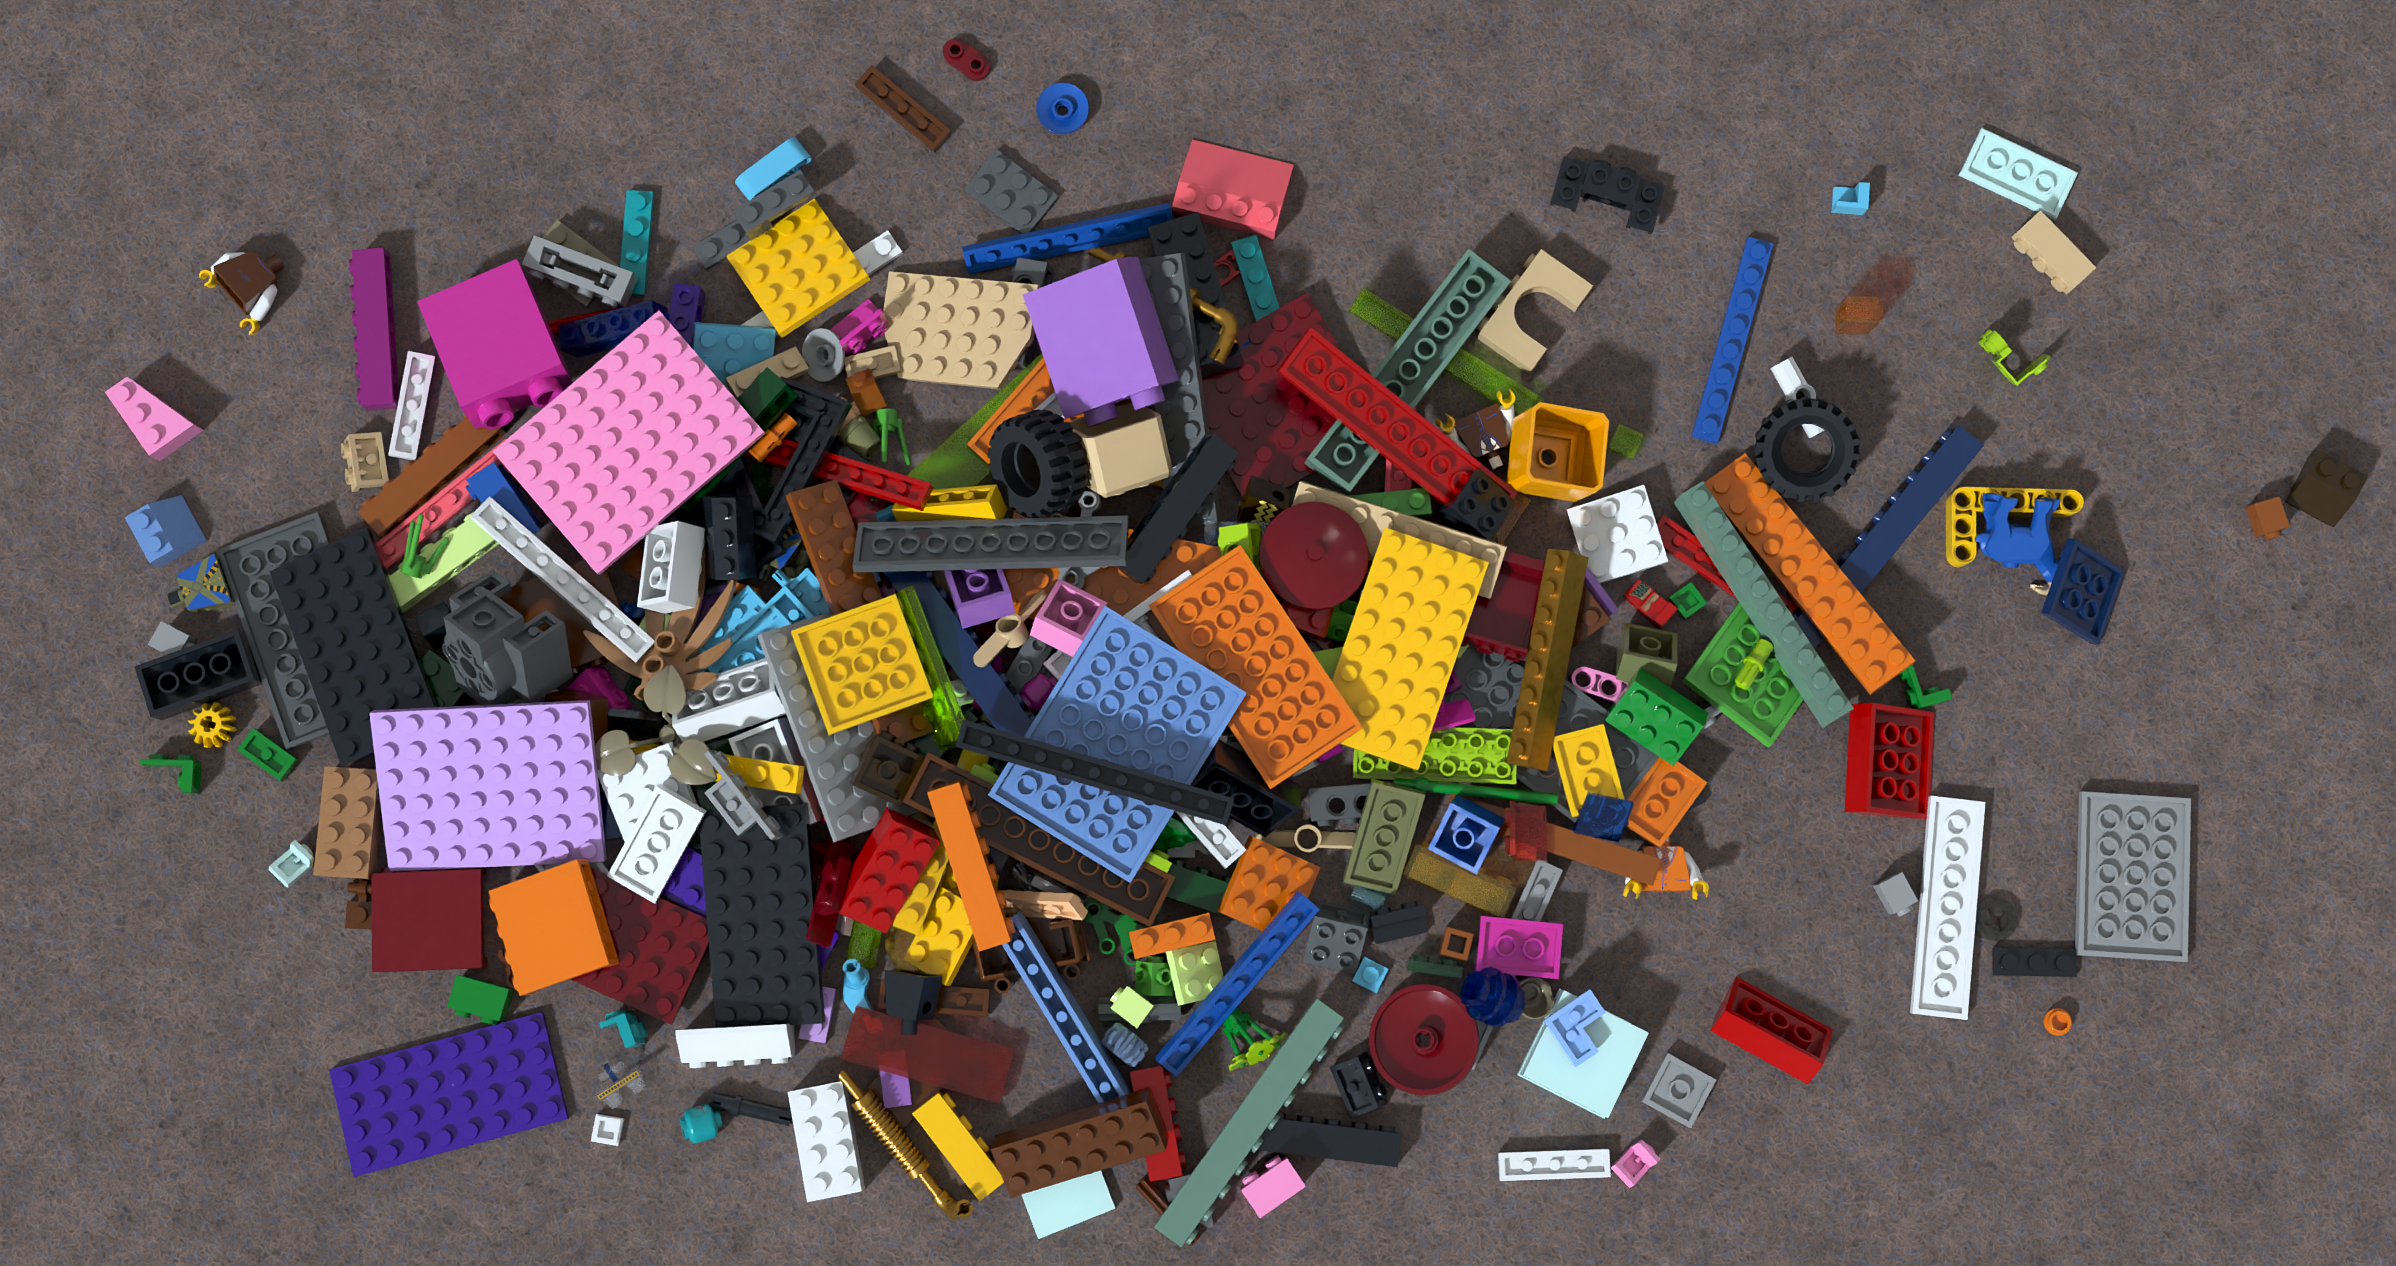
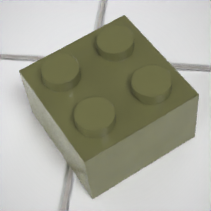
M1624 623L1617 647L1616 680L1629 683L1638 669L1642 668L1671 687L1677 667L1678 633Z

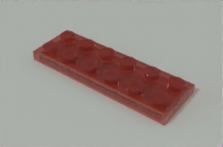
M859 1006L855 1007L841 1060L996 1103L1001 1102L1015 1052L1014 1049L918 1023L917 1035H904L900 1033L902 1018L888 1016V1014Z

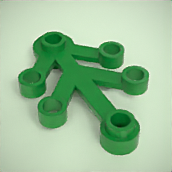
M1088 897L1083 906L1088 911L1091 905H1097L1099 911L1096 915H1090L1088 912L1084 920L1094 925L1100 941L1099 950L1103 954H1111L1115 950V942L1108 937L1104 921L1115 926L1125 953V963L1130 966L1136 965V961L1130 963L1127 960V954L1133 952L1128 932L1146 927L1133 922L1136 920L1125 914L1117 915L1108 911L1112 908ZM1161 905V907H1160V909H1159L1157 915H1159V914L1161 913L1162 908H1163L1162 905ZM1105 941L1112 943V949L1108 952L1102 949V944Z

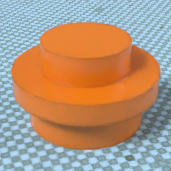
M2053 1008L2045 1014L2043 1024L2050 1034L2061 1036L2070 1030L2072 1019L2064 1009Z

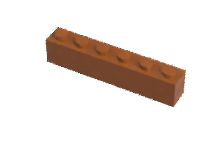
M464 414V419L459 424L450 426L443 433L444 437L437 443L434 442L428 445L423 450V455L419 459L406 464L403 472L396 479L388 480L383 485V490L380 493L366 499L358 513L379 536H386L506 434L505 430L502 427L496 429L480 427L475 429Z

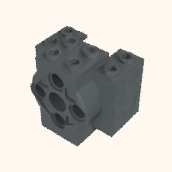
M493 570L449 597L452 612L443 617L447 634L445 635L442 648L454 670L457 687L479 704H508L518 696L526 703H535L573 677L565 624L547 610L524 623L523 615L500 599L502 595L511 590L510 582ZM545 624L550 627L544 632L539 629Z

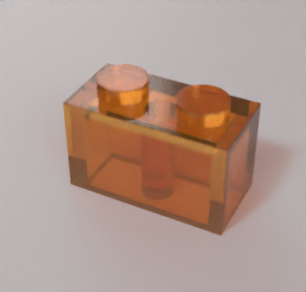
M1846 296L1835 308V333L1868 335L1883 318V306L1879 305V297Z

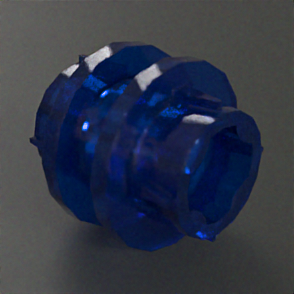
M1493 967L1468 974L1461 987V1003L1466 1005V1011L1473 1019L1484 1021L1485 1024L1495 1028L1519 1020L1518 1018L1523 1013L1526 1002L1525 991L1521 989L1516 977L1502 973L1501 970Z

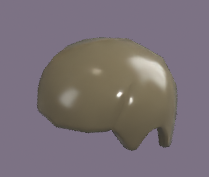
M1523 977L1516 982L1511 993L1515 1009L1528 1019H1542L1549 1015L1555 1004L1551 986L1541 977Z

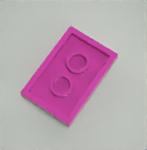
M1480 916L1475 971L1559 979L1563 924Z

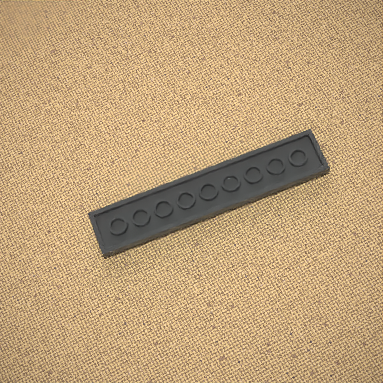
M1185 253L1139 259L1179 381L1162 387L1166 400L1152 405V410L1161 415L1173 468L1168 478L1162 479L1163 491L1203 436L1209 433ZM1217 490L1212 495L1207 496L1203 502L1204 508L1196 517L1193 516L1187 523L1188 526L1222 522Z
M1128 516L861 522L858 523L853 569L854 572L1126 566L1129 518Z

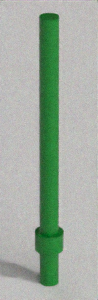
M1394 777L1393 782L1396 785L1424 791L1425 794L1426 792L1554 805H1557L1558 794L1427 781V778L1416 777V779Z

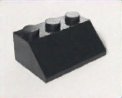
M752 495L702 496L707 577L715 580H742L756 577Z

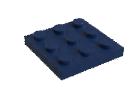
M2068 538L2041 614L2090 644L2099 645L2125 570L2079 540Z

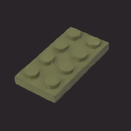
M1375 779L1371 780L1344 872V883L1396 895L1424 802V791Z

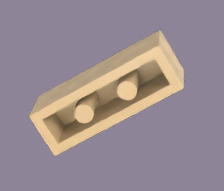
M2041 210L2011 237L2014 240L2015 248L2023 254L2027 253L2033 260V266L2039 272H2045L2052 279V286L2059 292L2064 291L2066 295L2096 269L2092 262Z

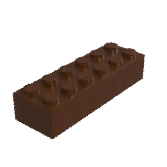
M1149 1087L995 1135L991 1152L1010 1198L1166 1151L1169 1135Z

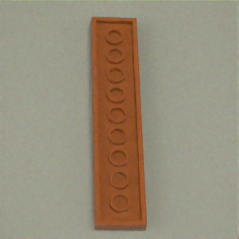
M837 479L787 494L786 499L831 615L834 616L883 599L873 572H854L853 558L857 531ZM923 702L872 720L878 734H880L881 730L889 732L896 736L895 742L899 744L934 732Z

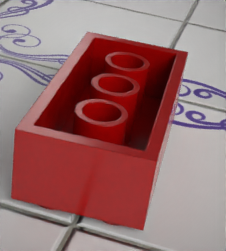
M887 807L848 873L842 905L838 913L883 933H887L941 842L934 828Z

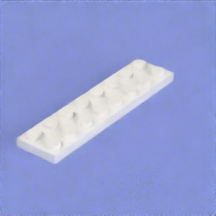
M1929 796L1910 1007L1911 1014L1962 1020L1968 1019L1985 802Z

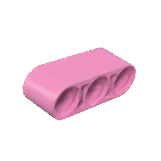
M1588 667L1577 668L1569 677V682L1588 697L1611 704L1614 703L1628 684L1624 681L1616 680L1614 675ZM1576 675H1586L1589 681L1588 686H1579L1575 680ZM1603 682L1612 683L1614 686V693L1612 695H1607L1602 691L1601 686Z

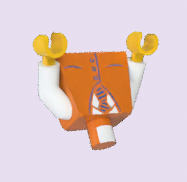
M1670 836L1660 849L1655 846L1641 847V851H1637L1661 859L1653 886L1625 877L1624 897H1627L1629 890L1635 892L1636 899H1638L1641 891H1690L1691 887L1692 898L1695 900L1698 895L1697 891L1704 892L1706 898L1709 895V885L1703 881L1700 869L1690 853L1684 851L1682 846H1670Z

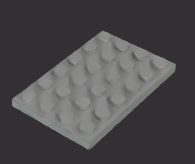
M2079 792L2075 949L2078 956L2188 962L2191 798Z

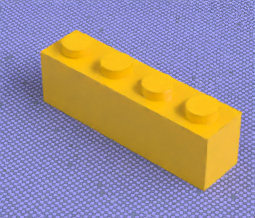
M997 484L933 490L923 511L897 503L892 508L897 522L1003 519L1008 510Z
M938 1091L913 1110L912 1114L976 1198L981 1201L1003 1184L1004 1181L995 1160L993 1161L987 1153L990 1150L987 1143L981 1136L976 1139L970 1130L974 1127L964 1114L959 1117L953 1109L957 1105L948 1093L942 1095Z

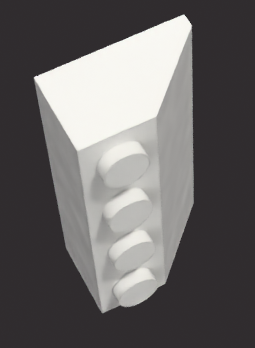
M766 658L717 674L719 676L718 679L703 689L686 691V705L681 713L672 714V726L682 742L688 739H699L704 742L785 715L786 712Z
M790 1024L675 1030L681 1063H689L690 1068L706 1067V1062L717 1061V1067L734 1066V1060H744V1065L761 1064V1059L772 1058V1064L788 1063V1057H795L794 1025Z

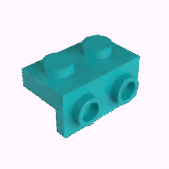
M617 1010L605 1015L606 1020L599 1023L601 1028L618 1026L625 1048H636L646 1044L644 1039L648 1036L646 1027L642 1021L638 1022L635 1013Z

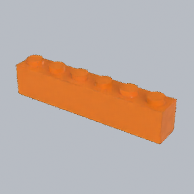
M962 779L930 789L927 794L978 950L983 951L1011 942L1013 938L1012 933L1016 932L1011 916L1006 917L1003 908L1007 906L1006 898L1003 891H998L995 880H998V874L995 865H989L986 854L990 853L986 838L980 837L978 827H981V822L977 811L972 812L969 801L973 800L968 784L963 785Z

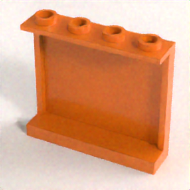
M576 859L489 891V905L496 915L498 922L497 932L500 938L503 939L506 948L505 959L511 966L514 975L512 979L513 985L520 996L532 995L535 991L586 973L620 964L588 859Z

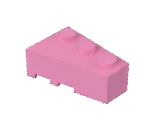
M129 377L124 378L105 391L147 454L158 461H161L204 431Z

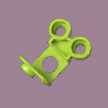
M1990 329L1980 336L1981 340L1978 343L1988 354L1990 352L1993 355L1997 354L1991 361L2012 385H2019L2032 373L2038 375L2048 366L2047 361L2050 359V356L2042 354L2014 379L2000 363L2012 352L2005 340L1996 331H1991Z

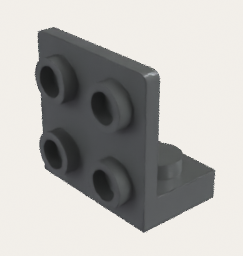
M1317 900L1316 906L1320 910L1313 917L1303 961L1356 974L1368 930L1370 912Z

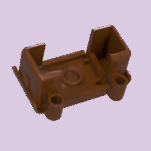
M1026 917L1056 967L1065 966L1064 976L1068 980L1077 979L1083 971L1082 961H1091L1083 921ZM974 939L973 947L980 978L983 981L996 979L994 984L996 991L1001 994L1007 993L1014 985L1013 975L1019 974L1002 945L979 951ZM1070 967H1075L1077 973H1072ZM1001 980L1006 981L1008 986H1003Z

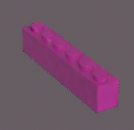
M384 247L352 250V259H349V270L351 275H353L354 285L350 286L352 300L355 301L352 321L357 330V336H354L353 344L355 351L358 352L355 372L357 378L360 379V388H357V400L368 411L397 408L399 385L390 253Z

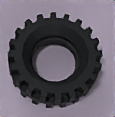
M1801 397V399L1796 400L1789 399L1785 404L1774 407L1768 417H1764L1761 421L1762 425L1755 435L1754 454L1756 465L1769 486L1774 491L1776 490L1782 494L1783 497L1796 499L1798 502H1804V500L1817 502L1820 501V498L1834 496L1838 489L1844 488L1848 484L1847 481L1851 475H1855L1857 471L1855 467L1861 456L1859 453L1860 438L1851 420L1833 403L1831 404L1820 398ZM1803 424L1816 425L1824 429L1829 435L1832 444L1831 455L1827 463L1819 470L1811 473H1798L1790 469L1783 461L1781 454L1782 441L1786 434L1794 427Z

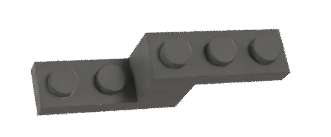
M800 169L734 209L732 212L737 218L736 221L694 245L692 248L705 269L709 270L727 259L726 256L737 248L772 229V220L814 196L815 192Z

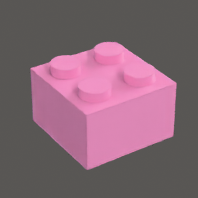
M1058 579L1036 615L1030 635L1073 657L1104 606H1107V602Z
M1276 1155L1265 1163L1267 1169L1258 1174L1255 1170L1242 1179L1244 1185L1240 1187L1241 1191L1259 1218L1306 1187L1286 1156L1280 1158L1279 1155Z

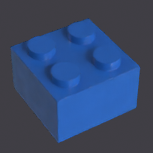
M1456 795L1451 801L1428 849L1477 875L1484 865L1506 819L1460 795Z

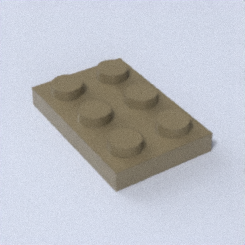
M556 220L542 237L545 240L620 267L559 220ZM557 256L558 260L561 261L558 268L592 280L599 287L604 288L600 283L602 276L567 264L561 257ZM571 287L564 290L586 308H589L597 298L595 296L592 299L585 298L577 294V289Z

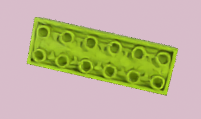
M1451 727L1430 734L1418 771L1354 749L1353 778L1394 780V777L1406 779L1423 777L1427 778V781L1516 784L1517 765L1506 763L1513 729Z

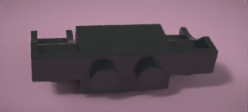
M1563 157L1550 201L1551 206L1557 205L1575 212L1579 198L1582 197L1630 211L1626 228L1633 227L1647 231L1650 235L1653 233L1665 185L1641 179L1642 175L1636 174L1635 170L1627 167L1615 168L1603 160L1586 163L1569 157Z

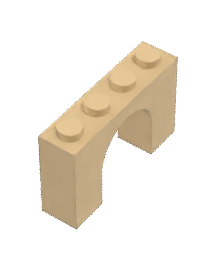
M1542 249L1537 255L1533 253L1523 265L1526 268L1522 276L1517 274L1508 286L1511 289L1506 298L1502 295L1493 306V309L1496 310L1491 318L1486 316L1477 328L1480 331L1477 339L1528 375H1530L1544 356L1547 348L1519 328L1514 316L1516 303L1527 294L1541 292L1551 295L1576 312L1593 287L1592 284Z

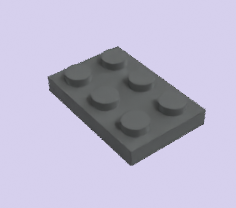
M997 149L964 188V192L1020 234L1032 232L1059 198L1056 193Z

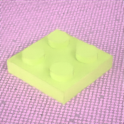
M1216 941L1166 952L1178 1006L1204 1000L1224 977Z

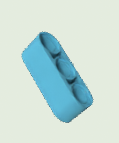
M792 137L739 175L735 180V184L749 201L799 171L798 168L805 163L808 165L812 157L798 139Z

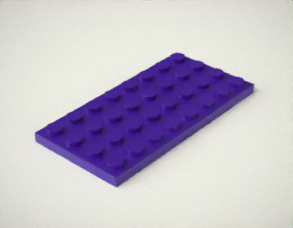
M544 1012L329 1070L353 1177L569 1119Z

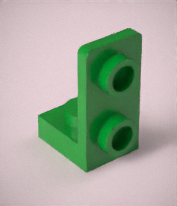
M1913 665L1899 674L1902 680H1906L1909 689L1906 690L1907 701L1911 706L1914 705L1916 710L1952 699L1949 688L1940 691L1939 686L1924 690L1925 696H1923Z
M150 754L149 759H140V765L182 767V772L178 775V785L181 788V793L200 794L202 762L193 760L194 756L176 755V760H166L167 755Z

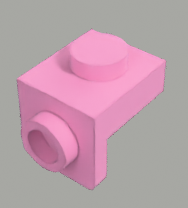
M1639 1140L1631 1145L1610 1168L1631 1188L1650 1167L1660 1161V1158L1649 1144Z

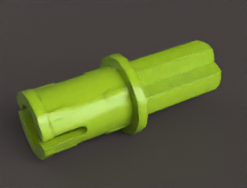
M1765 639L1758 640L1751 654L1744 658V665L1735 679L1737 687L1747 690L1758 672L1764 670L1763 664L1774 649L1769 641Z

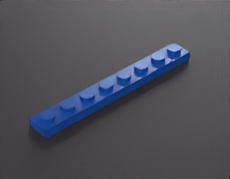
M1165 203L962 246L968 274L1015 265L1017 257L1038 260L1150 236L1147 227L1173 220L1170 204Z
M1747 237L1692 431V438L1718 444L1773 243L1752 237Z
M1297 891L1156 1055L1155 1059L1177 1077L1320 909L1301 892Z

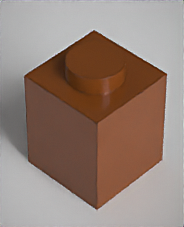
M870 368L846 378L851 395L863 417L887 406Z
M2280 496L2246 507L2256 538L2265 536L2266 540L2282 536V530L2290 527Z
M1445 927L1438 954L1467 961L1474 934Z

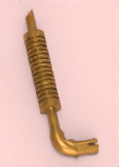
M1100 248L1087 252L1088 255L1104 263L1117 258L1131 257L1120 251L1114 256ZM1189 286L1193 311L1197 309L1213 317L1215 322L1222 325L1219 332L1220 337L1209 357L1225 364L1234 343H1238V340H1236L1239 332L1238 322L1234 314L1223 307L1217 308L1200 299L1201 292Z
M842 1070L839 1073V1080L855 1099L851 1106L855 1111H859L858 1115H862V1120L869 1124L868 1127L872 1128L871 1131L873 1133L876 1132L875 1136L879 1137L878 1140L882 1141L883 1146L886 1145L885 1148L887 1150L890 1149L888 1152L893 1154L892 1157L896 1158L895 1161L897 1163L900 1162L899 1166H903L902 1169L906 1171L907 1176L911 1180L918 1177L932 1194V1200L945 1214L950 1216L951 1220L970 1216L973 1211V1205L968 1204L970 1201L966 1199L956 1201L945 1188H940L926 1170L930 1165L928 1160L923 1157L922 1153H919L920 1150L916 1149L915 1145H912L913 1142L911 1140L908 1141L910 1138L908 1136L905 1137L906 1133L902 1132L903 1129L901 1127L898 1128L899 1124H895V1119L888 1115L889 1112L887 1110L884 1111L886 1108L882 1106L881 1102H878L879 1099L877 1097L874 1098L875 1095L870 1089L863 1092L846 1070Z

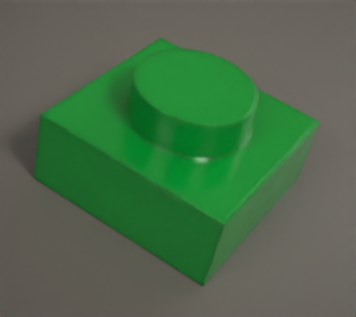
M1692 582L1668 598L1678 608L1677 612L1683 620L1707 604Z

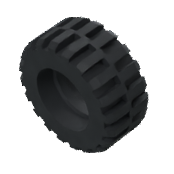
M1037 409L1003 421L995 429L994 435H992L989 442L991 448L988 450V458H990L988 466L989 472H992L994 478L992 479L993 484H997L1002 498L1007 501V505L1011 509L1017 510L1016 513L1029 518H1042L1073 506L1082 496L1085 490L1083 487L1087 484L1088 477L1085 476V473L1088 471V463H1085L1084 457L1086 453L1085 449L1081 448L1079 443L1081 440L1078 434H1074L1072 431L1073 427L1070 423L1064 422L1063 417L1049 410Z

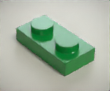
M255 728L250 731L237 749V751L282 782L299 761L298 758Z

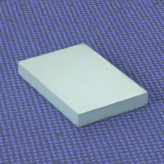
M1101 1170L1022 1194L1038 1239L1116 1208Z

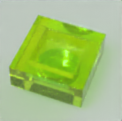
M1619 424L1607 450L1632 460L1644 434Z

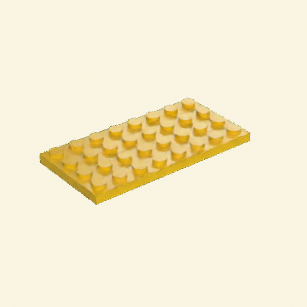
M1384 528L1332 679L1333 684L1363 727V729L1340 744L1418 771L1489 562Z

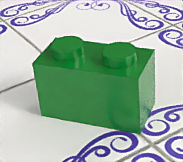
M456 975L447 1007L455 1009L454 1014L470 1018L471 1014L481 1016V1022L496 1025L497 1021H506L515 989L465 975Z

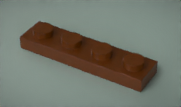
M873 65L855 83V87L934 153L952 134L948 127Z
M885 981L880 983L878 1008L886 1009ZM941 986L935 1013L988 1017L990 989Z

